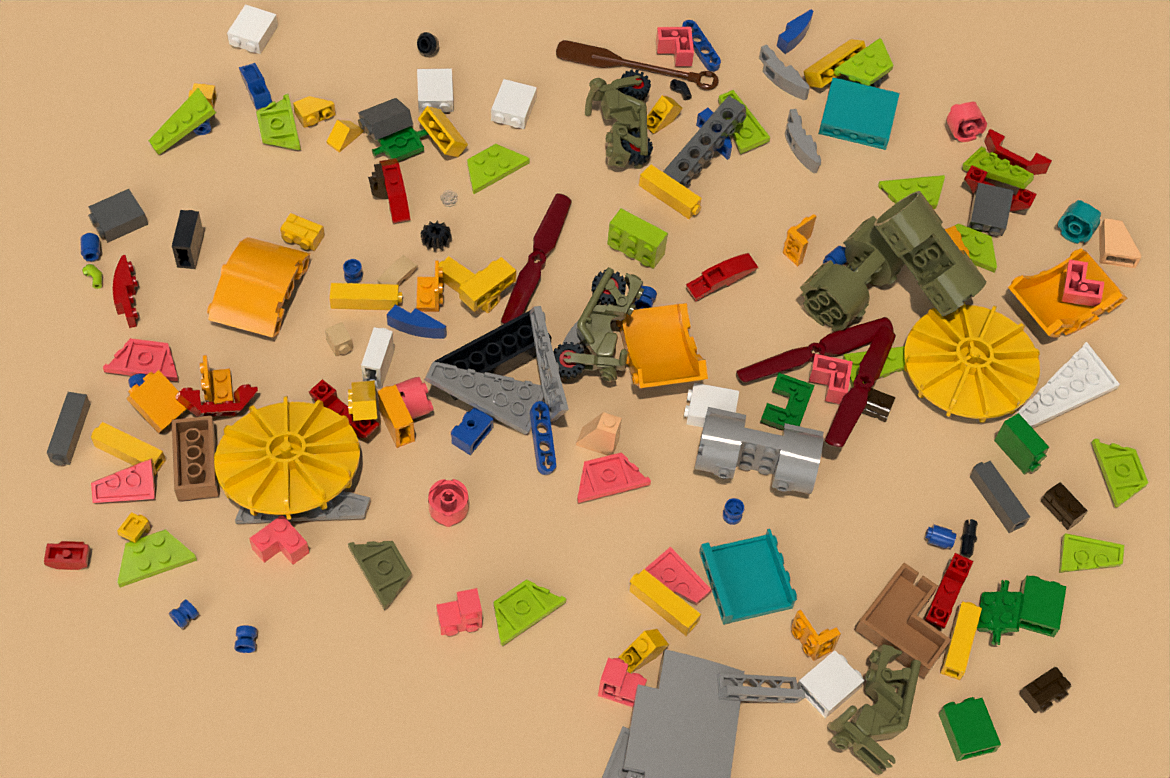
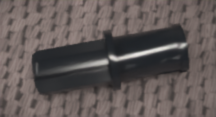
M970 519V525L969 520L965 521L964 534L961 536L963 541L961 554L967 558L973 555L974 544L977 542L976 530L978 523L973 519Z

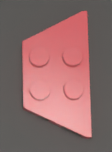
M130 338L124 344V347L114 354L115 358L109 364L103 366V370L106 373L129 376L136 374L147 375L151 371L155 373L159 370L169 381L178 382L168 343Z
M622 452L584 461L577 502L581 503L648 486L651 484V480L648 476L642 475L639 472V468L634 463L629 462Z

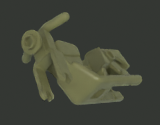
M885 644L872 651L869 659L871 665L865 676V680H867L865 692L876 701V704L872 706L864 704L858 710L856 706L852 705L837 719L829 722L827 725L829 730L837 732L832 737V742L837 748L845 750L853 746L854 753L879 775L883 773L881 769L892 768L891 763L895 764L896 760L874 740L893 739L907 729L921 666L919 660H913L910 668L894 671L886 668L888 662L894 661L902 654V651ZM854 715L852 721L848 722V720Z

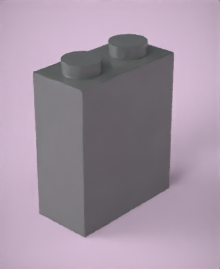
M397 98L358 112L360 128L364 129L367 135H370L375 140L413 125L410 109Z
M978 183L974 192L968 227L979 232H988L993 236H1002L1007 228L1014 190Z
M130 189L88 206L91 213L88 217L91 223L97 225L96 230L99 236L104 237L107 243L148 225L146 215Z

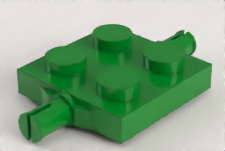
M411 126L377 139L381 146L372 149V154L375 157L385 153L389 159L397 158L398 161L423 152L424 146L420 138L429 134L425 129L417 132Z
M1001 580L1000 591L982 592L980 603L982 610L977 630L979 632L993 633L991 641L993 645H1000L1001 634L1019 632L1024 595L1022 592H1009L1010 582L1008 580H1005V582Z

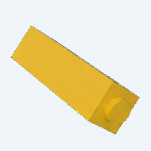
M652 164L640 174L639 186L687 219L700 212L702 198Z
M449 256L439 263V267H443V283L458 293L460 285L475 275ZM500 293L480 308L489 313L500 303Z
M331 283L329 299L331 309L391 310L395 304L399 306V303H402L403 293L399 292V285Z
M104 422L92 432L91 439L94 447L131 465L152 458L154 476L166 461L162 450Z
M645 569L640 574H634L631 578L630 592L685 636L699 623L701 613Z
M962 601L957 609L950 635L951 641L947 646L940 674L957 680H961L966 671L982 610L981 607L976 606L974 603Z

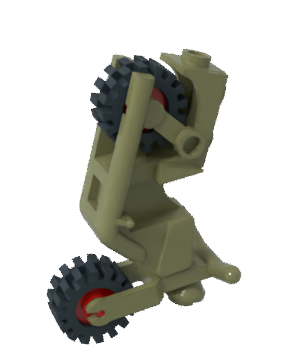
M633 70L626 71L621 79H616L611 84H607L601 78H595L589 83L590 91L586 98L585 115H591L593 101H601L604 118L607 120L615 118L617 120L610 132L606 134V143H608L606 157H608V165L625 168L627 162L630 161L629 164L632 165V162H634L635 168L640 169L643 163L648 161L653 150V143L649 142L650 138L647 135V106L643 102L651 88L650 79L647 80V75L643 76V72L641 74L638 73L639 70L635 72Z
M609 267L603 273L600 271L597 276L595 275L591 288L592 297L578 320L576 330L578 336L592 355L584 354L583 348H580L578 344L574 345V342H570V344L564 342L563 345L559 344L553 353L559 365L561 378H576L578 374L582 373V370L594 371L600 369L601 377L611 382L612 380H617L616 370H625L628 351L622 349L619 360L613 358L618 335L613 333L610 323L612 320H625L627 314L631 316L636 306L633 304L636 298L640 299L644 292V289H642L643 281L638 276L626 273L624 279L618 271L614 273V270ZM626 284L629 289L627 296H625Z

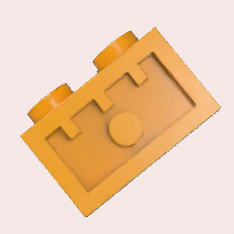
M815 214L805 217L800 224L792 226L787 231L783 254L797 267L803 263L808 246L807 240L812 235L817 217Z
M435 261V277H417L416 308L421 312H439V305H443V267H439V261Z
M203 355V362L200 363V372L203 378L201 379L202 391H204L205 401L214 402V404L233 401L230 368L210 371L207 355Z
M802 610L796 612L791 626L793 636L800 640L803 651L813 661L834 651L841 635L837 627L832 630L825 629L818 635Z

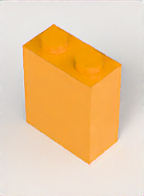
M158 370L155 373L152 371L143 378L145 382L140 386L138 384L134 385L128 391L130 395L126 399L160 433L187 408L176 400L175 396L179 391Z
M386 386L377 391L379 411L396 448L415 442L414 422L397 386Z

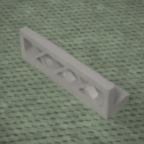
M717 674L719 700L798 703L805 698L804 689H797L796 677ZM724 679L730 680L735 686H724ZM744 681H749L754 687L742 686L741 684ZM769 682L774 688L762 687L761 684ZM782 683H790L791 689L781 688L780 686Z

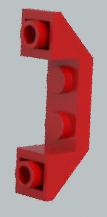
M989 129L984 141L988 153L993 152L997 154V158L1001 160L1006 159L1010 161V165H1018L1034 175L1047 173L1052 160L1036 152L1032 160L1029 161L1002 147L1005 136Z
M397 158L379 161L384 174L392 223L411 220L405 186Z
M971 165L964 180L973 193L978 183L995 186L985 181L988 172ZM1020 188L1016 195L1013 194L1010 211L1029 209L1037 194Z
M323 379L309 391L310 396L315 402L321 400L324 407L333 410L341 416H346L359 438H367L380 426L374 419L353 421V414H349L348 406L337 398L336 389Z
M249 384L241 385L234 392V401H224L222 404L204 402L201 405L200 390H193L191 387L181 389L175 397L179 403L196 417L237 415L258 391V388L251 387Z
M954 553L928 610L926 621L945 629L952 613V608L974 561Z

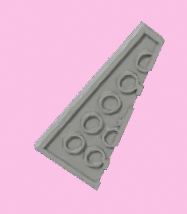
M535 306L529 313L544 403L549 408L550 421L556 422L569 408L559 375V365L555 360L546 327L545 313L542 312L541 306Z
M439 362L431 364L424 379L426 382L525 435L529 433L531 428L530 409L535 402L542 401L543 399L542 386L533 384L531 381L525 380L523 382L514 380L512 377L487 372L479 373L473 369H460L456 366Z
M342 491L335 498L327 502L326 509L322 510L319 506L308 511L292 514V519L288 521L364 519L371 499L370 497ZM240 506L235 522L236 524L268 523L281 515L258 513V515L254 516L251 515L250 509Z

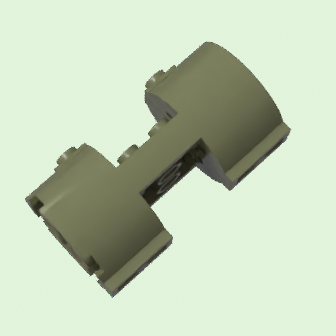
M916 191L884 212L875 221L874 226L898 258L902 259L917 279L919 287L943 317L956 311L971 296L974 297L978 294L987 281L964 250L960 251L942 227L943 221L921 191Z
M874 215L863 221L843 242L846 246L845 257L848 262L846 267L834 264L830 260L822 264L800 287L803 291L802 296L805 299L803 305L809 315L820 325L824 326L826 324L832 327L833 331L844 330L855 317L859 319L866 313L865 309L869 305L870 299L866 284L871 283L883 286L888 283L890 285L897 279L896 275L905 265L875 228L874 223L877 219Z

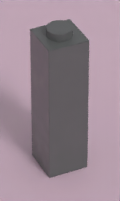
M67 392L47 450L50 462L55 465L71 464L91 405L87 394Z
M988 461L984 464L983 462L976 464L973 467L970 478L1008 533L1024 527L1030 519V515L993 463Z

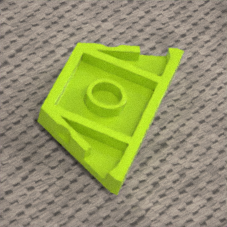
M879 38L835 68L834 74L839 76V73L849 76V80L858 81L861 84L870 86L889 73L894 65L882 39Z
M289 94L283 95V99L279 102L273 101L267 107L256 111L262 143L301 150Z
M494 144L467 159L473 194L528 165L530 159L498 144Z
M945 176L879 181L878 188L880 190L884 189L888 193V198L895 204L916 191H921L932 208L936 209Z
M959 223L956 224V229L961 233L962 241L969 250V256L974 265L995 273L997 263L992 236Z
M1093 439L1091 443L1115 507H1119L1147 486V477L1136 449L1121 447L1115 443L1108 445L1101 443L1100 439Z
M166 529L139 538L136 543L132 541L125 543L118 585L121 588L197 561L196 556Z
M527 579L493 602L500 644L504 646L566 603V598L552 594L549 589L539 587Z

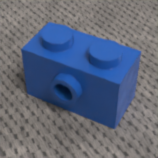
M475 407L470 412H466L459 426L456 425L451 431L452 444L471 456L493 429V418Z

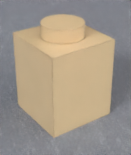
M342 322L325 329L326 340L335 356L347 354L350 350H353L352 338Z

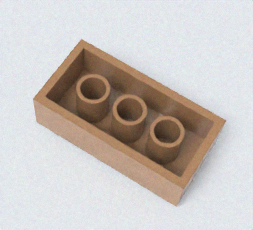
M212 416L172 420L174 491L177 500L218 497V480L214 466L216 435Z

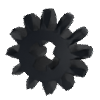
M438 220L436 223L430 221L429 225H424L420 233L422 244L426 245L428 250L433 248L434 252L438 248L443 251L444 247H448L452 239L450 228L446 226L445 222L439 224Z

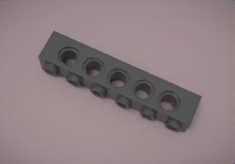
M728 96L663 172L687 187L691 183L692 177L702 170L704 163L711 160L717 148H721L725 139L734 133L736 126L745 120L746 107L731 96Z

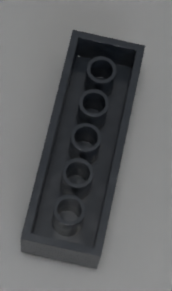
M530 311L434 362L453 365L465 370L473 369L479 373L506 374L537 357ZM451 395L454 401L458 400V398Z

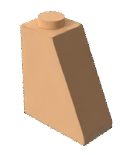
M1104 219L1099 228L1100 263L1136 268L1141 259V254L1123 221Z
M605 412L601 413L582 427L576 445L607 456L613 455L619 442L622 418Z

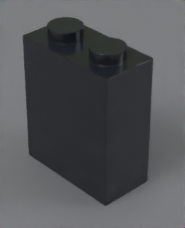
M180 210L172 242V250L177 268L196 269L204 236L199 211Z

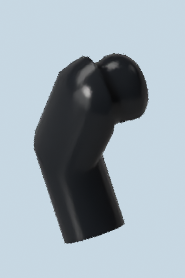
M677 79L671 80L670 86L672 90L682 93L684 100L692 98L685 82Z

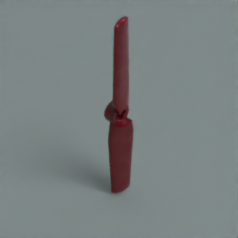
M561 193L555 194L533 238V252L529 254L528 262L519 272L501 318V323L505 324L522 315L541 277V270L546 266V257L555 248L572 203L568 196Z
M883 317L829 333L819 343L815 342L806 347L788 350L741 368L736 373L742 382H749L803 365L808 361L813 362L814 356L818 352L819 355L824 356L840 355L868 344L874 340L882 325L887 326L893 332L894 328L891 321L887 317Z
M882 325L859 364V372L853 382L854 387L842 398L825 439V442L831 446L843 447L867 405L868 392L872 389L874 382L879 379L896 338L895 333L887 326Z

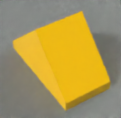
M337 120L326 143L340 153L364 131L352 121Z

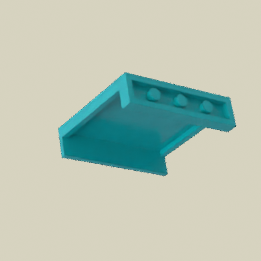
M833 77L818 134L886 150L900 93Z
M767 529L766 535L710 547L709 542L701 544L699 554L723 625L793 609L797 600V594L795 589L791 588L790 574L788 571H785L783 566L784 558L782 553L778 552L777 538L775 535H772L771 529Z

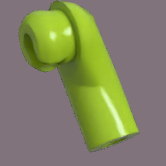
M87 264L83 267V274L93 277L92 287L100 289L102 287V272L93 264Z

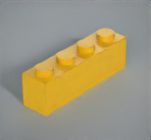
M850 39L805 69L803 72L810 87L822 88L830 83L833 77L837 78L838 76L834 74L835 68L866 48L865 42L863 40Z

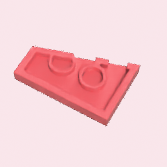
M152 458L92 481L93 503L155 499Z
M671 547L645 568L647 572L675 594L695 605L712 592V589Z

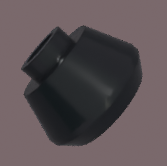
M424 32L418 36L417 48L421 54L430 56L438 49L439 41L435 35Z

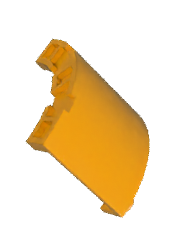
M250 237L240 241L227 263L223 264L221 268V277L213 301L207 309L209 314L208 320L269 337L278 335L285 309H282L285 299L289 300L295 287L294 280H299L307 272L310 253Z
M1082 248L1073 251L1069 258L1047 271L1044 270L1033 276L1021 275L1016 277L1008 287L1050 337H1060L1061 333L1065 335L1075 333L1098 321V316L1103 312L1107 311L1110 313L1128 299L1089 253ZM1069 260L1088 262L1086 279L1104 282L1102 300L1096 307L1062 302Z
M687 303L635 309L631 316L627 314L625 320H616V326L620 327L623 347L628 351L626 365L628 364L634 385L636 384L639 388L708 379L706 360L700 354H697L694 337H690L688 333L691 325Z

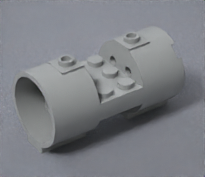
M708 407L695 469L714 473V475H718L723 479H733L737 466L742 470H756L764 475L773 474L772 487L779 491L793 490L807 494L812 493L823 448V431L785 423L781 436L744 428L746 415Z

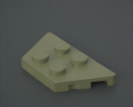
M372 541L367 542V544L348 543V548L384 610L387 609L412 577V572L393 541H383L380 543Z

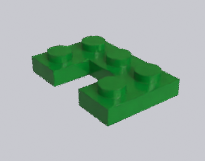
M778 373L772 392L789 397L786 409L767 403L760 422L782 430L785 423L800 426L815 385Z

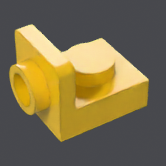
M131 512L117 530L118 535L136 543L144 532H150L149 520L141 514L136 515Z

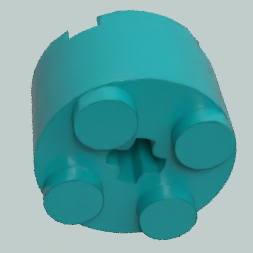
M1077 200L1068 206L1059 219L1058 228L1060 227L1062 236L1073 243L1084 241L1085 243L1090 240L1099 227L1101 212L1082 200Z

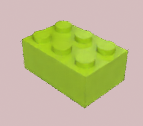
M620 208L609 223L607 244L611 248L619 250L628 257L634 258L643 265L654 269L665 255L668 233Z

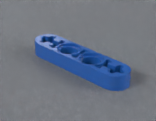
M693 20L684 21L682 27H691L692 39H701L700 42L693 40V48L705 68L712 72L719 70L721 59L697 23ZM706 49L709 53H702L701 50Z
M537 401L530 409L536 465L541 474L550 475L556 468V457L549 408L546 403ZM537 408H539L540 411H543L540 416L539 411H536ZM537 426H545L546 433H540L537 430ZM546 443L549 450H541L539 444ZM546 456H548L546 459L547 465H550L548 469L545 465H543Z

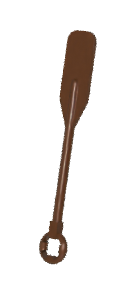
M563 40L559 42L556 49V56L562 60L600 68L615 66L631 67L687 79L689 82L696 83L698 87L704 90H712L719 83L718 76L711 71L687 73L623 59L608 49ZM701 77L714 78L712 85L702 84L700 82Z

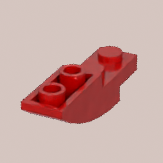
M749 253L738 255L703 271L700 277L687 283L686 288L694 300L698 301L725 284L729 286L757 270L758 266Z
M122 255L113 277V300L117 314H125L129 328L137 327L135 319H138L136 307L132 308L131 304H134L133 295H136L135 287H138L136 277L131 276V273L134 272L132 262H128L126 255Z

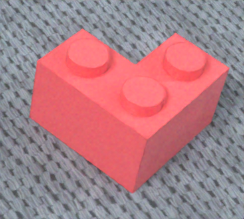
M657 27V54H674L675 66H692L694 48L691 27Z
M1069 260L1062 302L1094 307L1101 303L1104 282L1086 279L1088 262Z
M815 354L809 382L827 385L825 401L841 403L843 396L848 392L853 361Z
M283 515L249 538L252 550L264 563L280 551L292 565L309 554L306 540Z
M477 588L457 592V601L436 605L441 635L453 636L458 632H474L482 628V608Z
M608 658L600 680L598 696L633 708L636 687L638 684L646 686L647 679L638 673H628V664L623 660Z

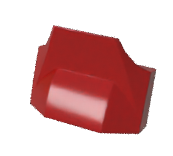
M61 541L58 544L47 543L44 564L45 566L62 570L85 568L88 564L90 546L89 544H84V542Z

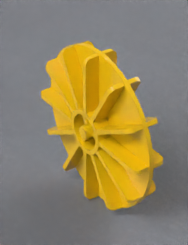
M963 302L964 304L956 311L943 317L937 309L931 308L912 327L904 347V369L914 386L918 389V396L920 398L925 397L934 405L947 411L946 416L948 417L952 413L958 416L979 419L980 423L985 422L987 418L1015 413L1033 394L1040 375V352L1024 332L1025 325L1023 323L1017 325L1008 317L996 312L997 306L994 305L991 310L976 305H965V302Z
M288 396L283 397L282 403L268 405L256 409L254 405L250 406V413L236 421L232 426H225L223 429L224 435L214 453L216 477L228 499H232L239 505L250 509L251 515L256 516L258 513L286 515L287 520L292 519V514L308 511L319 506L322 510L326 509L328 501L335 498L345 488L351 487L352 479L357 471L360 460L359 441L346 416H341L333 410L324 407L321 400H317L314 404L289 402Z

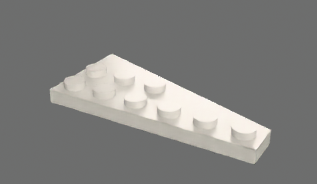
M1086 342L1017 413L1034 428L1117 389L1120 384Z

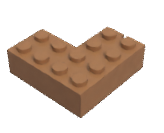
M904 562L859 620L855 631L878 647L885 644L902 651V654L896 660L910 668L913 660H919L921 662L919 676L924 679L946 650L951 639L918 616L933 597L938 585L925 576L920 578L917 586L913 585L919 572Z

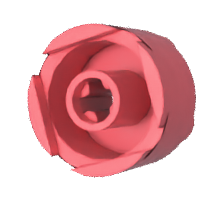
M976 102L955 104L951 107V111L947 116V124L958 141H972L977 138L976 135L982 134L986 130L987 122Z
M414 377L395 384L412 419L434 411L431 401L427 400L426 394H428L425 382L422 383L420 377Z
M441 479L431 486L428 495L431 517L446 527L457 524L466 517L469 510V497L467 488L462 482L456 479Z

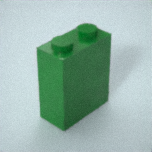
M1019 413L1004 421L994 440L1024 475L1030 471L1033 473L1041 467L1040 463L1047 457L1046 453L1049 449L1045 441Z
M1027 575L1020 589V592L1024 595L1019 628L1055 637L1060 630L1067 586L1060 585V583L1055 581L1042 580L1037 576Z
M970 697L963 700L962 703L950 702L943 706L939 717L956 761L993 753L1001 746L983 697L978 699Z

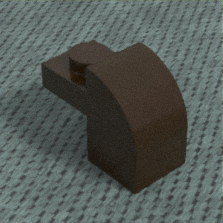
M381 163L374 164L375 172H371L372 176L368 177L371 192L379 199H388Z

